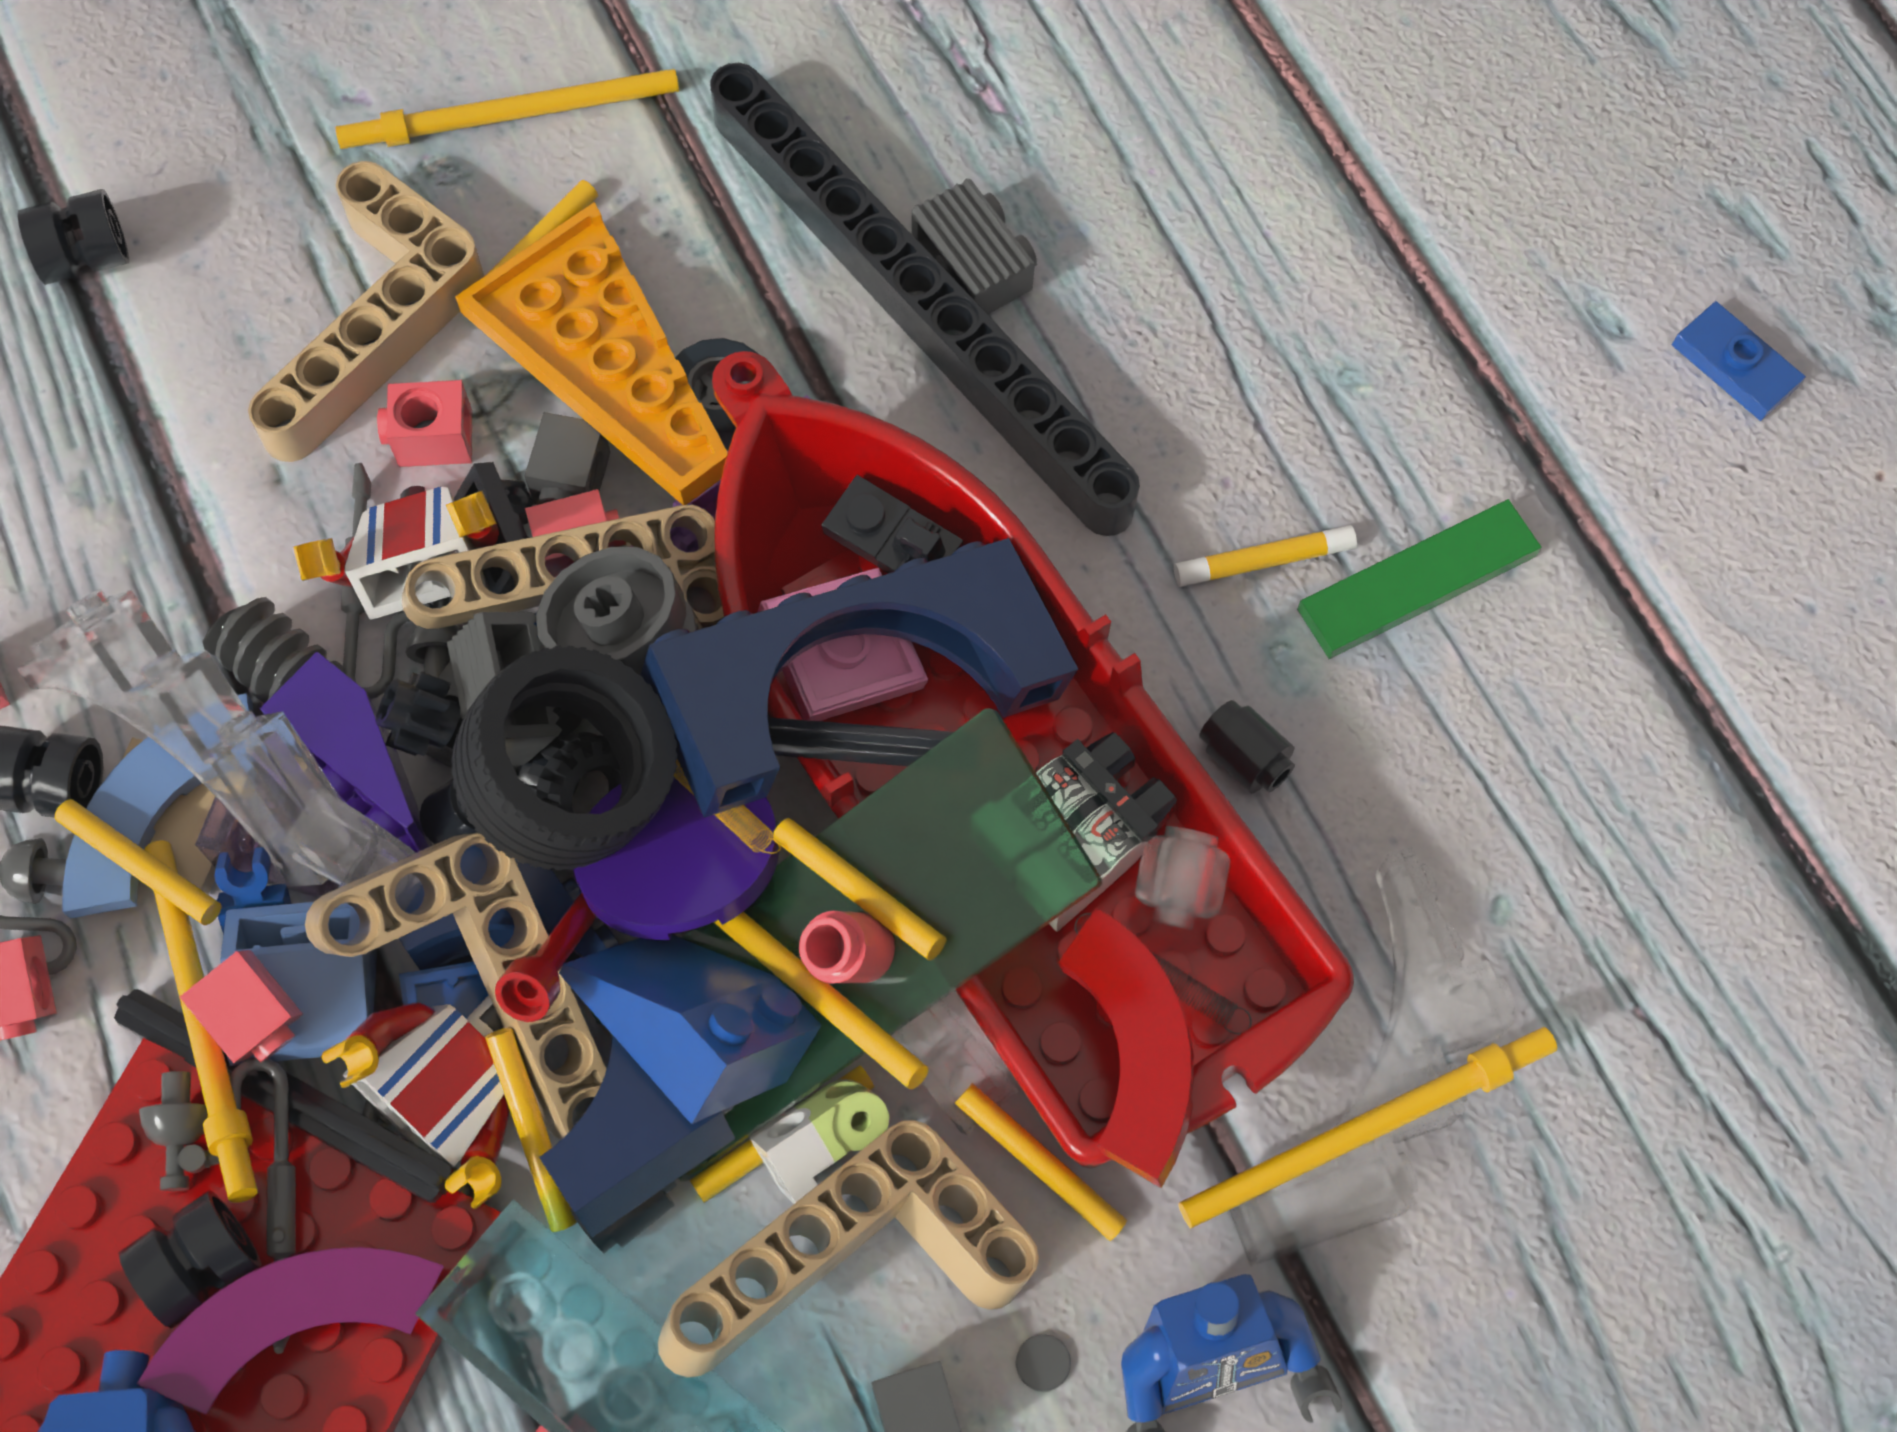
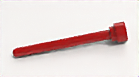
M582 892L535 956L514 960L497 981L495 986L496 1000L501 1009L512 1018L524 1022L540 1020L558 998L561 989L558 971L597 918L587 905Z

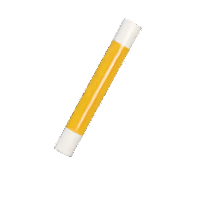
M1352 525L1174 563V575L1179 587L1356 549L1357 537Z

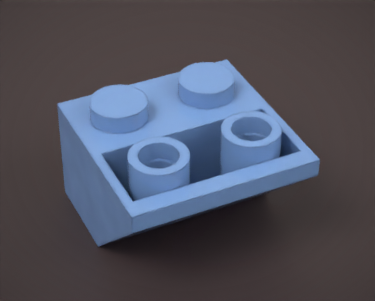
M313 902L232 909L226 912L220 962H224L236 951L251 950L303 1013L301 1017L288 1026L295 1034V1037L270 1057L275 1062L321 1057L325 1050L346 1040L361 1023L374 1013L377 950L374 949L362 955L349 957L326 954L314 947L307 937L305 928L306 915ZM347 903L339 905L329 916L328 928L331 936L340 944L347 943L356 936L360 926L358 913ZM228 1057L230 1066H238L243 1062L233 1063Z

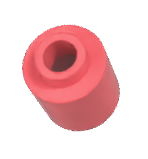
M827 911L816 916L804 929L799 942V952L809 972L823 982L869 983L879 979L889 969L894 958L895 942L892 932L868 913Z

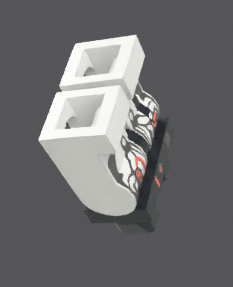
M1115 732L1100 738L1087 748L1077 739L1062 751L1061 756L1043 766L1028 782L1000 803L996 804L995 801H992L972 816L973 839L1012 882L1018 878L1017 888L1056 932L1123 875L1138 859H1142L1155 848L1158 830L1162 828L1176 810V797L1155 777L1151 778L1132 795L1117 782L1121 776L1135 766L1136 757L1128 745Z

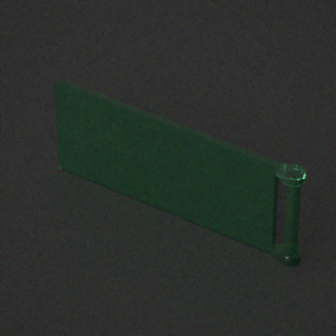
M990 708L981 711L815 836L946 937V943L942 951L934 959L927 960L892 932L895 942L894 958L883 976L869 983H829L890 1035L896 1033L1102 885V877L1000 714ZM792 854L776 866L775 872L765 890L754 903L743 911L800 960H802L799 952L801 935L816 916L827 911L867 913ZM714 922L692 929L681 937L774 975ZM780 980L788 989L794 992L789 986H787L782 980ZM794 992L802 1005L822 1025L786 1083L734 1105V1109L724 1115L735 1139L679 1177L680 1182L692 1179L717 1162L728 1151L865 1055L866 1052ZM590 1010L596 1023L599 1025L603 1024L597 1018V1016Z

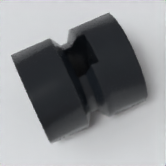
M104 189L71 196L68 198L66 208H60L56 203L48 202L18 210V224L23 243L32 266L44 285L80 276L82 266L85 265L94 272L129 263L128 248L114 206ZM81 229L84 239L77 242L74 230Z
M0 726V810L29 813L35 808L41 816L54 818L57 808L69 799H73L84 808H87L95 792L102 784L104 771L103 753L99 742L95 738L62 733H52L47 738L41 730Z
M208 1190L174 1213L173 1228L167 1231L155 1226L118 1253L121 1266L135 1292L150 1312L163 1325L171 1329L184 1321L196 1308L209 1299V1289L212 1287L223 1289L244 1275L259 1269L262 1264L259 1254L243 1226L224 1201L211 1190Z

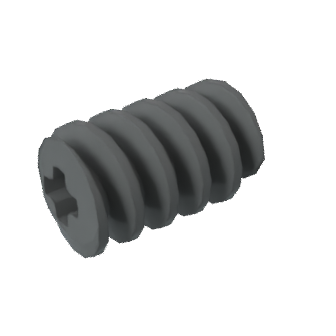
M266 597L256 598L246 605L226 612L210 627L202 641L204 650L212 655H216L218 663L227 670L233 671L235 678L246 687H251L253 695L263 703H266L316 652L327 659V651L320 645L307 647L309 635L304 630H291L292 619L284 613L274 614L275 604ZM331 661L333 665L344 673V666L337 661Z

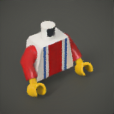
M410 486L404 489L399 499L370 507L364 511L355 536L341 552L335 551L332 538L293 546L302 581L321 577V579L327 582L353 587L369 619L372 620L403 611L402 593L409 572L418 563L432 558L474 550L475 548L493 546L498 540L499 530L483 491L454 501L447 487L441 486L429 490L423 486ZM481 572V581L485 586V579L483 573ZM425 581L415 588V594L422 604L451 596L448 588L437 581Z
M489 995L467 1018L450 1004L430 1008L428 1005L420 1002L372 1013L346 1040L325 1050L321 1055L324 1063H328L337 1057H341L348 1068L343 1074L346 1079L339 1083L341 1087L346 1088L353 1085L411 1143L449 1163L452 1167L461 1159V1167L446 1179L445 1188L453 1194L468 1182L472 1186L475 1195L471 1207L474 1209L478 1208L494 1196L501 1187V1174L496 1165L504 1143L510 1109L485 1039L486 1035L503 1029Z

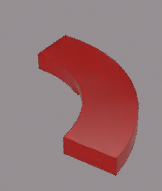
M1096 907L1058 963L1063 973L1080 983L1100 1003L1110 1018L1118 1043L1120 1057L1118 1094L1111 1117L1097 1142V1146L1102 1154L1162 1188L1176 1163L1186 1138L1192 1114L1193 1102L1191 1098L1194 1053L1190 1031L1174 988L1154 955L1137 936L1119 921Z

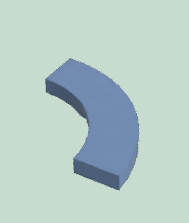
M245 693L198 707L172 720L149 735L132 749L110 772L95 792L86 809L145 849L156 832L153 828L156 822L179 795H187L209 778L225 770L258 760L253 702L250 697ZM74 834L65 866L62 912L72 919L138 906L137 890L139 879Z

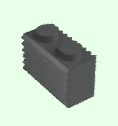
M966 178L962 184H956L952 189H946L942 195L936 194L932 200L926 199L922 205L917 204L912 209L911 234L987 314L1033 290L1034 269L1037 266V258L1033 247L1023 235L1013 236L1005 225V215L999 201L991 193L983 195L971 179Z
M480 612L474 614V618L468 620V624L463 625L462 630L457 631L458 635L452 636L453 640L447 641L462 719L494 676L518 658L528 655L530 652L540 650L542 642L537 637V626L534 625L536 622L535 614L532 612ZM531 705L514 711L507 718L504 726L505 748L513 766L525 765L561 733L563 729L555 724L560 718L553 712L555 707Z

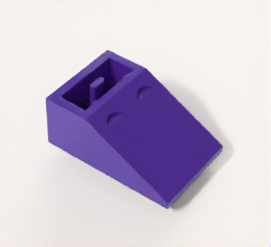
M316 652L260 708L274 728L268 736L269 740L287 756L284 761L304 781L313 787L320 781L334 795L331 800L349 818L359 825L367 820L381 833L379 840L399 859L402 860L433 846L422 829L420 810L398 751L386 746L390 733L388 729L376 724L377 710L368 694L320 653Z

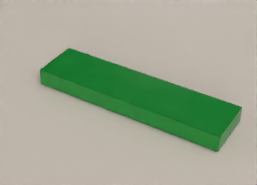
M1507 499L1300 600L1297 610L1328 659H1331L1537 557L1542 547L1510 500Z

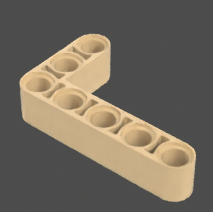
M360 161L345 167L337 177L336 189L351 228L357 235L396 264L267 382L251 399L248 408L250 421L265 449L273 458L279 461L294 462L302 460L311 454L460 312L455 296L484 277L471 234L382 166L374 162ZM459 262V263L456 264V265L448 266V265H450V264H452V263ZM418 301L415 304L406 305L409 302ZM377 340L372 344L363 345L368 341ZM335 379V381L328 385L319 386L325 381ZM292 420L285 426L278 428L276 427L283 421Z
M680 505L428 559L418 563L409 572L402 593V607L406 616L415 625L426 629H439L466 623L474 618V614L480 612H515L538 607L545 590L555 579L545 566L546 556L561 553L576 562L587 554L608 548V543L614 540H623L629 542L633 547H639L659 556L673 573L684 593L686 601V592L690 587L706 589L712 595L715 604L713 613L702 614L694 610L704 629L716 625L724 618L715 566V521L703 508L695 505ZM684 527L692 531L698 540V551L686 553L674 546L670 538V529ZM490 567L505 569L511 574L515 588L506 594L490 592L483 585L480 573ZM425 581L440 582L448 588L451 594V602L442 608L424 606L418 600L415 588Z
M462 834L446 839L326 893L313 902L306 915L305 928L307 937L314 947L326 954L349 957L370 952L453 913L503 1028L512 1027L547 1128L553 1136L560 1140L573 1128V1110L585 1098L590 1097L593 1101L603 1081L606 1067L573 991L560 974V994L546 1015L540 1020L524 1022L514 1019L501 1009L496 1000V983L509 965L518 958L535 956L548 938V934L514 858H509L504 852L496 850L495 846L491 843L488 844L481 834ZM471 845L481 849L487 860L486 873L475 884L466 880L460 868L461 856ZM407 874H412L423 885L424 899L417 910L408 914L401 910L397 904L395 890L400 879ZM347 903L358 913L360 926L359 931L352 940L340 944L333 939L329 932V916L339 905ZM503 908L513 918L515 927L510 941L499 947L490 938L488 927L493 914ZM562 1035L568 1044V1058L559 1069L550 1071L544 1059L545 1048L551 1039Z
M915 1120L901 1121L892 1125L682 1293L672 1305L658 1339L659 1355L666 1367L675 1374L684 1377H698L713 1370L894 1218L903 1225L970 1301L988 1310L1001 1309L1010 1304L1037 1269L1039 1260L1037 1246L1026 1230L932 1128L925 1123ZM892 1155L907 1157L913 1162L917 1171L901 1168L896 1164ZM851 1194L859 1197L864 1201L869 1212H858L851 1209L844 1202L842 1195ZM945 1205L953 1208L959 1213L963 1223L958 1224L949 1221L943 1216L939 1206ZM800 1235L807 1237L817 1247L818 1254L808 1255L800 1252L793 1246L790 1236ZM986 1257L996 1258L1003 1262L1010 1272V1277L1001 1276L994 1272L989 1266ZM738 1278L756 1280L763 1286L767 1297L754 1299L746 1296L738 1288L736 1280ZM691 1321L702 1324L709 1330L713 1342L709 1344L691 1342L683 1335L680 1324Z

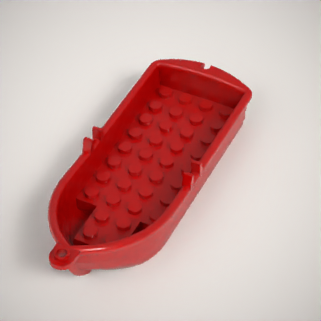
M742 351L735 352L722 359L715 367L712 376L714 395L736 427L723 467L715 517V566L718 592L724 617L742 610L750 611L752 614L758 613L757 610L761 601L879 568L823 534L821 524L854 477L859 475L907 504L911 509L963 539V546L975 541H981L984 545L1009 538L1078 667V671L1059 700L1003 718L985 690L960 666L934 650L912 642L928 678V682L923 689L822 721L971 733L979 736L982 741L979 768L973 772L797 757L888 893L946 937L945 946L934 958L935 962L1063 1150L1075 1162L1085 1168H1096L1113 1160L1101 1153L1097 1142L1108 1124L1118 1094L1120 1057L1116 1035L1110 1018L1100 1003L1080 983L1063 973L1058 963L1077 936L1075 931L1077 918L1085 913L1092 914L1096 907L1119 921L1151 950V953L1154 952V955L1157 954V957L1160 956L1163 960L1166 959V962L1169 961V964L1172 963V966L1175 965L1181 971L1184 970V973L1187 972V975L1190 974V977L1193 976V978L1202 982L1201 985L1205 984L1204 987L1208 986L1207 989L1210 987V990L1213 989V992L1216 991V994L1219 993V996L1222 995V998L1225 997V1000L1228 999V1002L1231 1000V1003L1234 1002V1005L1237 1004V1007L1244 1008L1251 1016L1252 1023L1250 1028L1247 1029L1250 1024L1248 1014L1242 1009H1236L1226 1028L1241 1034H1233L1224 1028L1232 1012L1223 1026H1221L1229 1010L1220 1024L1218 1022L1225 1010L1215 1023L1224 1005L1212 1021L1221 1003L1209 1019L1218 1001L1207 1017L1206 1015L1214 1001L1209 1006L1205 1015H1203L1213 996L1202 1013H1200L1210 994L1199 1011L1197 1009L1206 994L1196 1009L1194 1007L1203 992L1192 1008L1191 1005L1201 989L1188 1006L1198 987L1187 1004H1185L1195 985L1184 1002H1182L1192 983L1182 999L1179 1000L1190 1031L1194 1053L1191 1098L1193 1107L1187 1134L1211 1123L1237 1107L1232 1094L1223 1086V1082L1235 1074H1240L1244 1078L1247 1087L1257 1094L1283 1074L1327 1028L1353 991V970L1347 958L1144 689L1141 660L1135 653L1125 659L1120 657L1108 641L1111 620L1105 614L1095 621L1092 619L1020 519L991 489L950 456L923 439L864 412L834 403L793 396L774 366L760 354ZM743 381H749V382H750V383H747V384H739L740 382H743ZM879 568V570H880L882 576H883V575H886V574H889V573L885 572L884 570H882L881 568ZM781 671L770 685L767 714L773 718L803 720L785 675ZM1111 732H1115L1128 745L1136 757L1135 766L1121 776L1117 782L1132 795L1151 778L1155 777L1176 797V810L1162 828L1158 830L1155 848L1142 859H1138L1123 875L1056 932L1017 888L1018 878L1012 882L973 839L972 816L992 801H995L996 804L1000 803L1028 782L1043 766L1061 756L1062 751L1077 739L1087 748L1093 742ZM1084 915L1078 919L1076 924L1078 933L1090 915ZM1175 971L1172 973L1169 980L1173 977ZM1177 973V974L1175 975V977L1173 978L1171 984L1173 983V981H1174L1175 978L1177 977L1178 973ZM1180 976L1177 978L1175 984L1173 985V988H1174V986L1176 985V983L1178 982ZM1183 978L1180 980L1179 984L1177 985V987H1176V989H1175L1174 991L1177 990V988H1178L1179 985L1181 984ZM1187 978L1185 979V981H1184L1183 984L1181 985V987H1180V989L1178 990V992H1177L1176 995H1178L1179 991L1181 990V988H1182L1183 985L1185 984ZM1189 980L1188 983L1185 985V987H1184V989L1182 990L1181 994L1179 995L1178 999L1181 997L1182 993H1183L1184 990L1186 989V987H1187V985L1189 984L1190 980Z

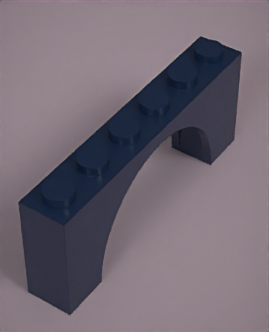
M1007 538L984 545L981 541L971 542L960 547L947 557L930 562L926 558H917L903 564L893 573L872 579L868 575L856 576L829 592L815 596L807 592L798 593L783 600L775 608L754 614L747 610L737 611L722 618L714 626L690 632L688 629H676L660 636L653 644H650L641 676L647 684L652 686V690L655 694L659 695L661 703L665 705L672 728L675 730L674 738L677 740V759L704 818L768 796L780 769L773 750L767 718L770 685L777 675L801 653L832 639L853 635H883L912 641L930 648L967 672L985 690L1003 718L1059 700L1078 671V667L1010 539Z
M471 845L464 851L460 861L463 876L472 884L481 880L487 869L486 856L481 849L474 845ZM515 859L549 937L581 893L580 887L573 877L561 883L553 872L554 868L549 870L542 869L543 867L535 868L527 863L522 864ZM418 878L395 892L396 902L401 910L408 914L412 913L423 902L424 888ZM503 908L493 914L488 927L490 938L499 947L510 941L515 927L513 918ZM453 913L398 938L419 970L462 964L473 960ZM606 924L596 930L590 926L565 963L620 944ZM612 1036V1049L608 1067L593 1101L570 1132L539 1158L591 1237H594L733 1141L735 1137L724 1115L734 1109V1107H729L691 1124L619 1041Z

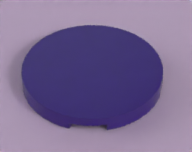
M675 777L670 787L671 789L657 814L627 845L596 863L585 867L579 866L574 869L580 890L592 912L608 926L630 936L652 940H670L671 933L696 929L717 920L723 925L737 917L755 902L770 882L778 863L779 852L773 854L762 851L754 852L715 815L704 818L695 796ZM621 784L607 793L591 809L589 814H601L611 810L618 803L621 796ZM766 797L744 804L747 809L774 833L777 824L771 805ZM765 830L763 831V834L759 839L758 837L761 835L762 831L753 841H751L754 842L752 844H756L755 846H758V848L763 849L770 841L769 839L768 842L764 845V843L767 841L769 837V830L768 836L763 843L762 841L765 839L767 835V830L764 838L761 841L760 839L763 837ZM771 840L770 844L763 851L776 852L779 850V845Z

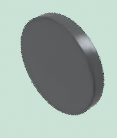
M1041 1334L1027 1339L1017 1353V1373L1023 1383L1033 1390L1042 1392L1054 1390L1063 1384L1070 1372L1071 1359L1066 1346L1059 1339L1051 1335Z

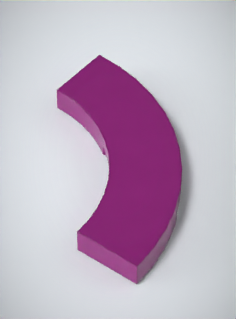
M363 1247L326 1249L302 1253L273 1262L244 1275L218 1291L196 1308L171 1333L153 1356L137 1384L207 1414L230 1379L248 1361L273 1343L296 1332L331 1323L362 1322L388 1326L411 1334L444 1266L410 1254Z

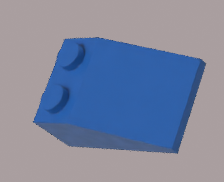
M672 934L670 940L638 938L564 963L559 972L560 976L691 1124L786 1083L822 1026L802 1005L796 994L788 989L776 976Z

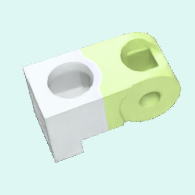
M839 1079L826 1085L748 1137L780 1191L795 1204L817 1186L813 1177L847 1155L849 1151H861L884 1133L888 1128L889 1113L886 1104L868 1088L851 1079Z

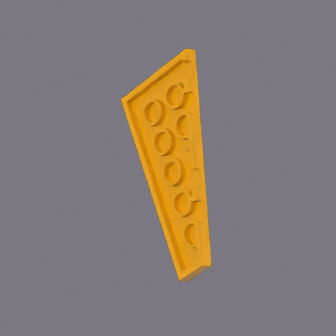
M595 202L455 296L460 312L682 505H688L721 480L728 452L702 403L698 402L690 387L682 365L673 355L666 335L634 275H631L620 249L614 237L610 236L604 225L602 215Z

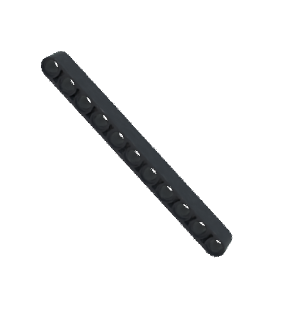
M739 62L728 63L719 67L711 77L710 89L715 126L720 134L1089 530L1102 536H1114L1124 532L1132 523L1140 488L1139 477L1133 467L754 68ZM847 213V214H850V215L840 216V215H838V214ZM874 252H885V253H887V254H885V255H876V254H872V253H874ZM919 290V291H923V292H926V293L920 294V295H914V294H910V293H908V292ZM948 330L962 331L963 334L950 335L945 332ZM986 370H996L1000 371L1002 374L999 376H989L983 374L982 372ZM1032 410L1040 413L1042 416L1029 418L1023 416L1020 412ZM1070 451L1077 453L1082 458L1068 460L1058 454ZM1103 493H1110L1122 500L1116 503H1108L1102 501L1097 496Z

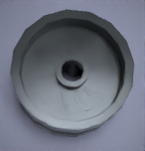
M609 547L583 556L562 570L543 594L536 614L538 638L545 648L574 646V648L585 647L587 650L594 649L601 654L606 653L612 656L611 658L615 660L619 659L624 665L634 669V672L638 675H641L649 645L653 644L660 636L676 629H688L690 632L703 629L694 610L685 600L684 593L676 578L659 556L639 547Z

